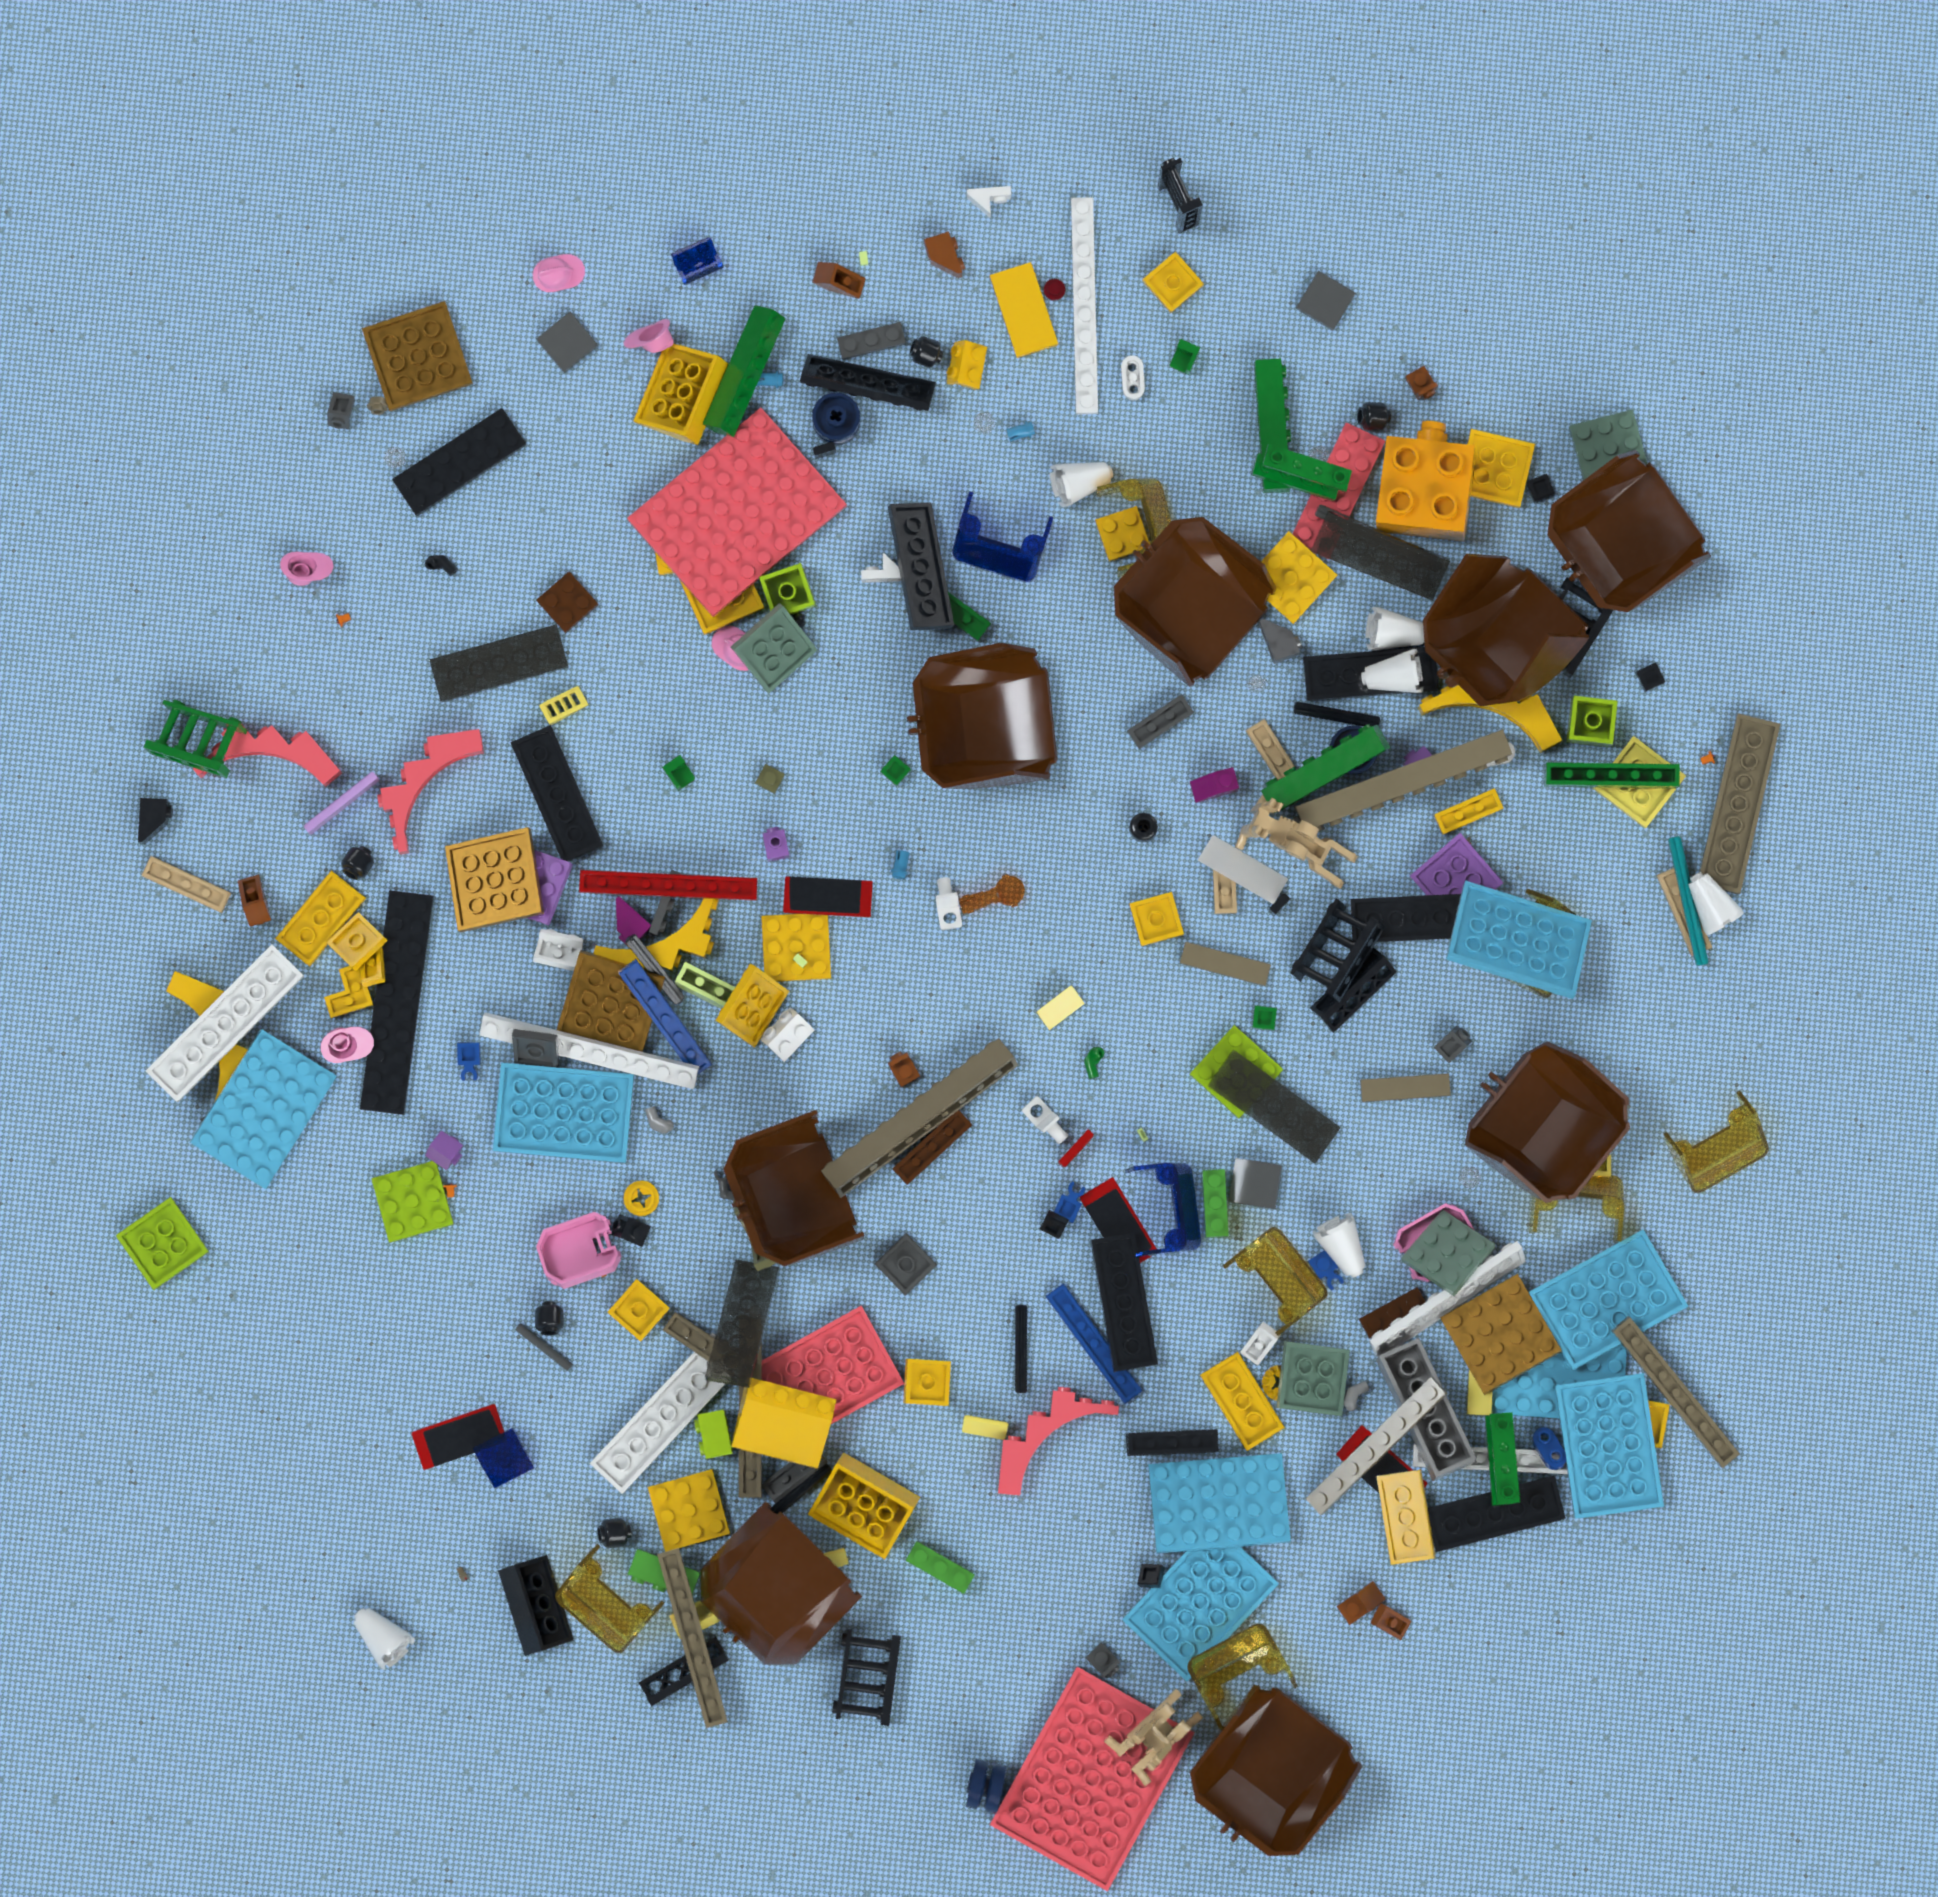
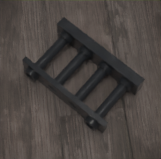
M1170 158L1162 163L1163 166L1160 167L1157 188L1159 191L1167 189L1178 212L1175 227L1180 234L1199 225L1203 204L1200 198L1193 199L1188 194L1180 176L1182 159L1175 160V158Z
M1566 577L1560 587L1563 589V592L1559 597L1563 600L1567 592L1570 591L1596 607L1598 612L1601 613L1597 620H1591L1571 608L1588 624L1587 631H1589V639L1565 667L1566 669L1563 674L1571 678L1613 610L1598 607L1587 591Z
M1336 898L1328 906L1325 917L1303 953L1293 963L1290 974L1300 982L1304 976H1307L1326 986L1327 990L1325 992L1333 1000L1340 1003L1385 927L1379 920L1373 917L1365 923L1344 912L1346 906ZM1339 919L1361 930V934L1356 941H1352L1333 931ZM1327 938L1350 949L1346 959L1341 960L1321 949ZM1316 957L1338 968L1334 978L1330 979L1310 968Z
M1218 1429L1127 1433V1456L1219 1452Z
M848 1629L847 1633L842 1634L841 1646L845 1647L839 1697L838 1700L833 1701L832 1714H836V1719L841 1718V1712L877 1717L878 1720H881L880 1725L889 1726L901 1636L892 1635V1639H887V1641L851 1636L852 1629ZM850 1645L886 1650L885 1652L890 1653L889 1662L878 1663L848 1659ZM847 1668L883 1672V1675H887L886 1684L881 1683V1686L846 1681ZM844 1690L880 1695L879 1697H884L883 1706L873 1708L843 1704Z

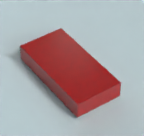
M1088 1129L1058 1161V1164L1062 1168H1066L1094 1137V1134Z

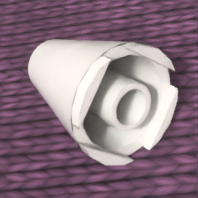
M1105 462L1055 464L1050 467V469H1054V472L1050 473L1052 490L1055 497H1060L1061 502L1058 503L1062 507L1070 506L1111 482V478H1113L1112 468L1110 465L1107 466Z
M1372 607L1374 613H1369L1365 633L1366 638H1370V644H1366L1368 650L1376 651L1423 644V622L1380 607Z
M1411 649L1365 667V672H1361L1363 685H1367L1368 689L1423 692V687H1419V681H1423L1419 656H1414L1418 652L1417 649Z
M1699 872L1690 878L1692 882L1688 885L1706 935L1722 929L1726 924L1732 923L1744 914L1742 908L1708 873L1702 874V872Z
M1346 1213V1218L1340 1220L1339 1216L1334 1217L1318 1226L1319 1232L1313 1231L1312 1233L1346 1276L1351 1275L1353 1278L1362 1274L1363 1268L1366 1265L1355 1219L1352 1213Z
M362 1608L354 1616L355 1627L382 1670H385V1665H388L390 1668L408 1652L406 1649L409 1643L411 1645L414 1644L415 1638L410 1633L371 1608L366 1610Z

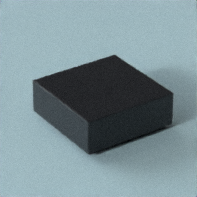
M834 442L813 447L815 460L836 453Z
M1547 473L1526 481L1534 503L1555 494Z
M1656 662L1635 672L1644 692L1665 683Z
M1282 894L1269 908L1268 912L1275 916L1289 902L1290 898L1286 894Z
M1049 1210L1040 1230L1060 1239L1069 1220Z
M1141 1564L1137 1585L1140 1588H1161L1165 1567L1162 1564Z

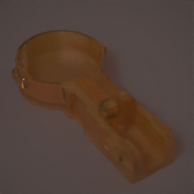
M1006 874L997 882L996 887L986 892L981 891L972 895H964L959 899L963 914L973 913L976 910L986 908L990 904L1001 903L1004 906L1016 907L1024 897L1025 888L1019 878Z

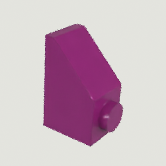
M1233 767L1190 781L1195 803L1239 790Z
M618 896L616 898L617 931L620 934L618 938L628 946L625 940L629 935L636 934L642 940L649 932L651 925L621 897Z

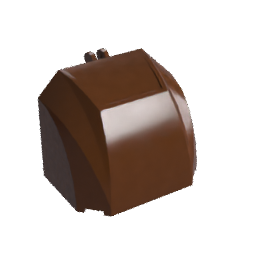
M1636 450L1617 455L1551 505L1547 533L1552 543L1567 562L1561 567L1562 570L1565 571L1571 568L1574 572L1570 575L1569 580L1572 582L1578 578L1598 607L1623 612H1630L1646 603L1711 558L1710 553L1704 550L1703 543L1706 540L1654 465L1650 462L1646 465L1638 458L1640 454Z
M1204 517L1172 520L1151 545L1143 540L1140 544L1145 549L1144 553L1141 554L1136 550L1132 552V555L1137 559L1136 562L1114 585L1115 616L1148 652L1189 687L1194 685V680L1199 678L1205 680L1211 676L1264 616L1268 609L1265 605L1267 599L1277 589L1265 564Z
M1465 554L1423 619L1425 651L1441 667L1437 672L1438 677L1446 679L1445 683L1448 687H1454L1458 684L1479 706L1520 701L1544 687L1569 664L1589 639V635L1586 634L1588 624L1531 569L1526 567L1525 570L1516 567L1510 563L1511 559L1507 556Z
M996 643L932 656L927 659L913 681L916 715L907 716V722H917V728L909 729L908 735H918L921 769L939 786L945 789L989 788L1042 781L1050 778V767L1057 762L1058 758L1049 674L1046 667L1041 668L1035 656L1038 653L1035 648Z
M1546 1041L1524 1053L1503 1081L1493 1072H1490L1488 1074L1489 1078L1499 1085L1495 1091L1487 1083L1482 1082L1480 1084V1087L1491 1096L1469 1122L1465 1146L1508 1180L1545 1203L1561 1199H1575L1630 1130L1627 1113L1629 1098L1586 1058Z
M817 1110L737 1139L723 1168L735 1199L732 1206L733 1208L738 1207L740 1212L736 1217L738 1221L743 1220L754 1252L782 1266L794 1265L864 1240L863 1232L858 1234L855 1232L853 1226L857 1225L846 1195L840 1198L821 1172L826 1164L833 1160L823 1134H818L815 1124L819 1123Z
M765 1502L701 1568V1602L726 1626L722 1632L726 1634L731 1631L735 1635L732 1642L736 1643L740 1640L764 1665H796L862 1598V1595L858 1591L855 1593L849 1587L850 1579L782 1512L775 1514L770 1510L772 1506Z
M1253 1685L1189 1773L1195 1801L1225 1823L1220 1829V1833H1226L1230 1827L1235 1831L1230 1839L1233 1843L1241 1835L1267 1856L1299 1855L1346 1797L1362 1769V1765L1359 1761H1355L1351 1753L1353 1747L1350 1742L1278 1688H1272L1271 1691L1263 1690L1259 1685Z

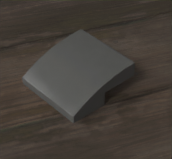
M1235 1158L1228 1202L1276 1210L1282 1165Z

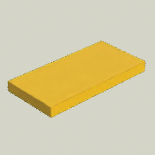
M1029 262L991 274L989 277L1016 358L1057 346L1058 341L1032 263Z
M331 870L275 939L311 967L328 946L326 942L347 923L366 898Z
M1238 1352L1200 1374V1377L1246 1451L1285 1428Z
M1421 1469L1376 1476L1390 1564L1435 1559Z

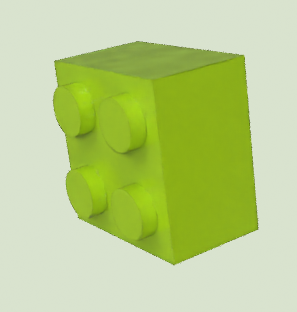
M799 563L759 577L770 611L779 603L784 606L790 615L817 606L803 564Z
M1574 695L1570 702L1566 743L1610 748L1613 745L1618 701Z
M725 1410L698 1414V1419L694 1420L696 1433H701L702 1442H698L700 1454L702 1456L705 1455L706 1459L734 1454L731 1447L732 1442Z

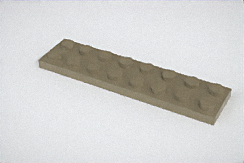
M1739 713L1736 715L1699 870L1702 874L1708 873L1724 891L1738 895L1741 893L1781 725L1780 723Z

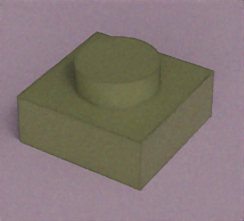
M765 764L755 784L775 794L785 774Z

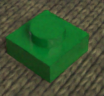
M894 755L880 773L897 787L911 769Z
M1254 1006L1252 1028L1274 1031L1277 1008Z

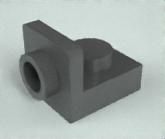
M333 392L327 412L328 426L337 429H349L355 396Z
M1456 1026L1434 1048L1450 1063L1472 1040L1465 1029Z
M1102 1642L1085 1657L1104 1678L1107 1675L1111 1678L1120 1669L1117 1666L1120 1661Z

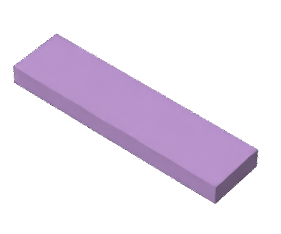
M374 772L369 773L307 822L304 828L312 835L380 781Z

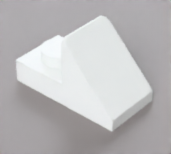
M1011 186L967 189V199L991 218L990 201H994L995 204L1006 203L1007 200H1011Z
M883 553V570H879V567L876 566L866 567V570H861L862 583L901 581L899 567Z
M1262 1322L1240 1353L1258 1366L1281 1334L1265 1322Z

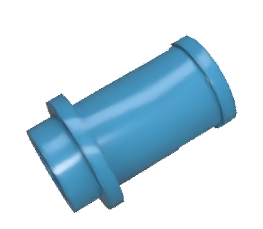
M776 371V373L762 372L760 378H765V380H759L756 385L779 388V386H783V373H779V371Z
M1025 421V424L1006 428L1010 442L1027 436L1032 438L1031 435H1035L1032 422L1027 423Z
M896 850L894 868L891 869L893 878L905 879V876L908 875L906 870L910 856L909 852Z

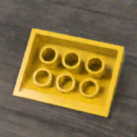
M673 344L666 348L659 356L633 422L678 440L698 445L706 427L702 423L729 363L718 355L678 344Z
M750 1377L744 1385L731 1447L817 1469L831 1426L836 1399Z
M843 1452L808 1515L885 1559L921 1497Z

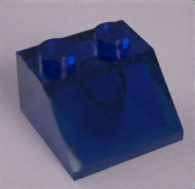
M511 1428L473 1448L494 1489L534 1469L515 1428Z

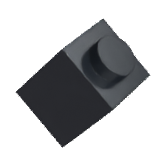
M140 798L138 843L145 845L168 825L169 818L173 816V805H170L167 799Z

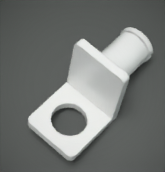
M948 877L937 880L939 895L935 897L941 930L962 927L957 892L952 893L951 880ZM948 913H953L956 916V921L948 924L944 921V916Z
M1035 1096L1022 1108V1112L1035 1127L1043 1133L1047 1131L1057 1144L1062 1143L1068 1137V1134L1057 1123L1060 1117L1052 1112L1040 1097ZM1034 1105L1042 1107V1114L1038 1117L1031 1115L1030 1110Z

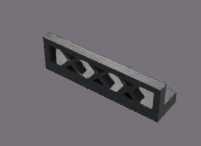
M1373 947L1340 1003L1325 993L1310 1009L1334 1033L1397 971L1387 958ZM1385 965L1388 970L1382 976H1378L1379 970ZM1371 982L1370 988L1362 992L1363 985ZM1351 997H1355L1354 1003L1350 1007H1346L1347 1001ZM1334 1013H1339L1338 1019L1333 1023L1328 1020Z
M717 1637L706 1642L707 1647L715 1643L721 1654L714 1659H710L713 1669L729 1661ZM685 1655L639 1682L651 1706L693 1682L691 1673L682 1677L684 1671L690 1672L689 1669H685L687 1661ZM681 1662H683L682 1668L676 1666V1665L680 1664ZM671 1668L681 1670L679 1680L676 1682L665 1680L667 1671ZM664 1673L663 1679L656 1678ZM651 1680L661 1681L660 1691L651 1695L645 1684ZM664 1683L671 1684L663 1689Z

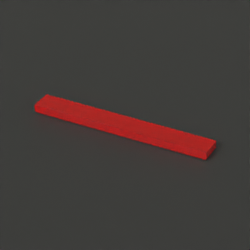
M580 870L579 893L757 901L758 878Z

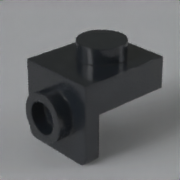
M619 1214L613 1223L611 1235L643 1247L651 1226Z

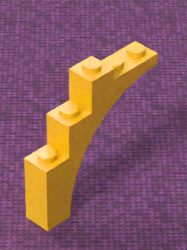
M1457 684L1455 687L1446 686L1441 689V694L1433 697L1431 694L1420 700L1422 704L1418 706L1421 715L1437 709L1454 706L1476 707L1492 711L1520 727L1533 741L1540 753L1562 742L1538 694L1520 700L1519 704L1516 701L1479 706Z
M704 898L692 918L677 932L662 941L645 946L663 969L673 972L674 967H679L682 955L679 954L680 951L705 959L706 954L711 955L714 942H711L712 937L704 934L705 930H710L713 919L709 917L711 911L717 909L719 899ZM595 946L593 952L595 955L626 965L637 959L643 969L647 971L631 949H611Z
M174 971L166 990L167 993L184 1001L199 1016L224 993L220 989ZM235 1045L219 1061L220 1077L215 1101L248 1049Z

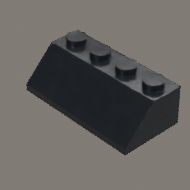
M547 1555L498 1570L524 1656L574 1641Z

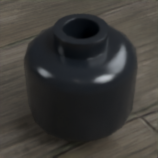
M921 336L918 340L914 339L909 355L912 356L914 363L931 368L935 363H940L943 351L941 350L940 342Z
M1365 402L1358 409L1357 421L1364 430H1383L1387 423L1391 421V412L1387 410V406L1382 402Z
M1138 813L1131 819L1129 825V832L1132 838L1142 843L1152 840L1158 829L1156 819L1149 813Z
M364 846L359 848L351 847L341 861L343 873L354 880L365 878L374 864L371 851Z
M543 1302L542 1306L535 1309V1328L542 1335H557L563 1329L564 1311L560 1306L555 1305V1302Z
M622 1518L605 1519L602 1521L601 1526L597 1528L598 1541L600 1544L603 1543L606 1548L624 1547L627 1544L628 1538H631V1527L626 1525Z

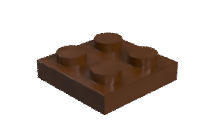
M567 572L536 600L565 634L598 606L594 598L570 572Z

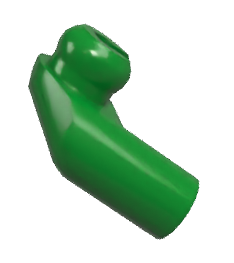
M1093 1047L1084 1058L1089 1079L1099 1077L1096 1065L1105 1054L1104 1049L1101 1047Z

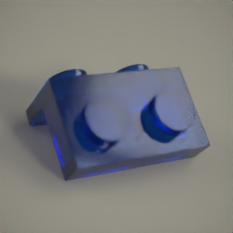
M711 237L701 239L696 243L671 253L674 266L684 285L724 268Z

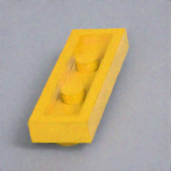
M1494 788L1434 814V818L1442 835H1445L1502 810L1503 805Z

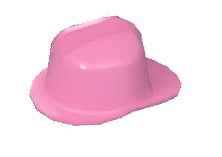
M571 254L553 256L539 261L533 271V280L535 285L545 292L565 290L577 286L583 280L585 267L577 256Z
M662 319L652 325L635 330L625 338L624 346L626 348L642 346L651 353L665 350L674 344V339L668 329L670 320Z
M290 552L283 556L280 562L281 571L291 583L298 586H305L312 581L322 580L328 577L334 568L333 561L329 556L317 552Z
M724 626L718 629L712 637L714 653L733 668L739 671H747V667L731 649V646L745 632L734 626Z
M362 1027L335 1028L323 1038L321 1053L327 1061L332 1063L366 1057L372 1051L374 1039L371 1033Z

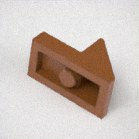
M1372 1581L1336 1607L1347 1623L1351 1625L1386 1599L1374 1581Z
M1380 1603L1370 1623L1393 1637L1402 1640L1412 1621Z

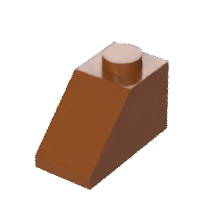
M818 262L812 283L828 291L860 299L866 278L837 263Z
M259 874L238 880L242 907L249 926L261 925L271 921L268 903Z

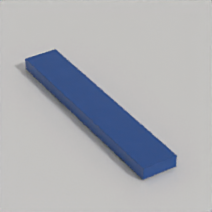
M635 959L620 969L618 974L680 1059L685 1063L699 1066L698 1074L712 1066V1062L638 960Z
M1064 1283L1045 1296L1123 1403L1126 1404L1140 1394L1142 1389L1128 1370L1113 1372L1108 1343Z

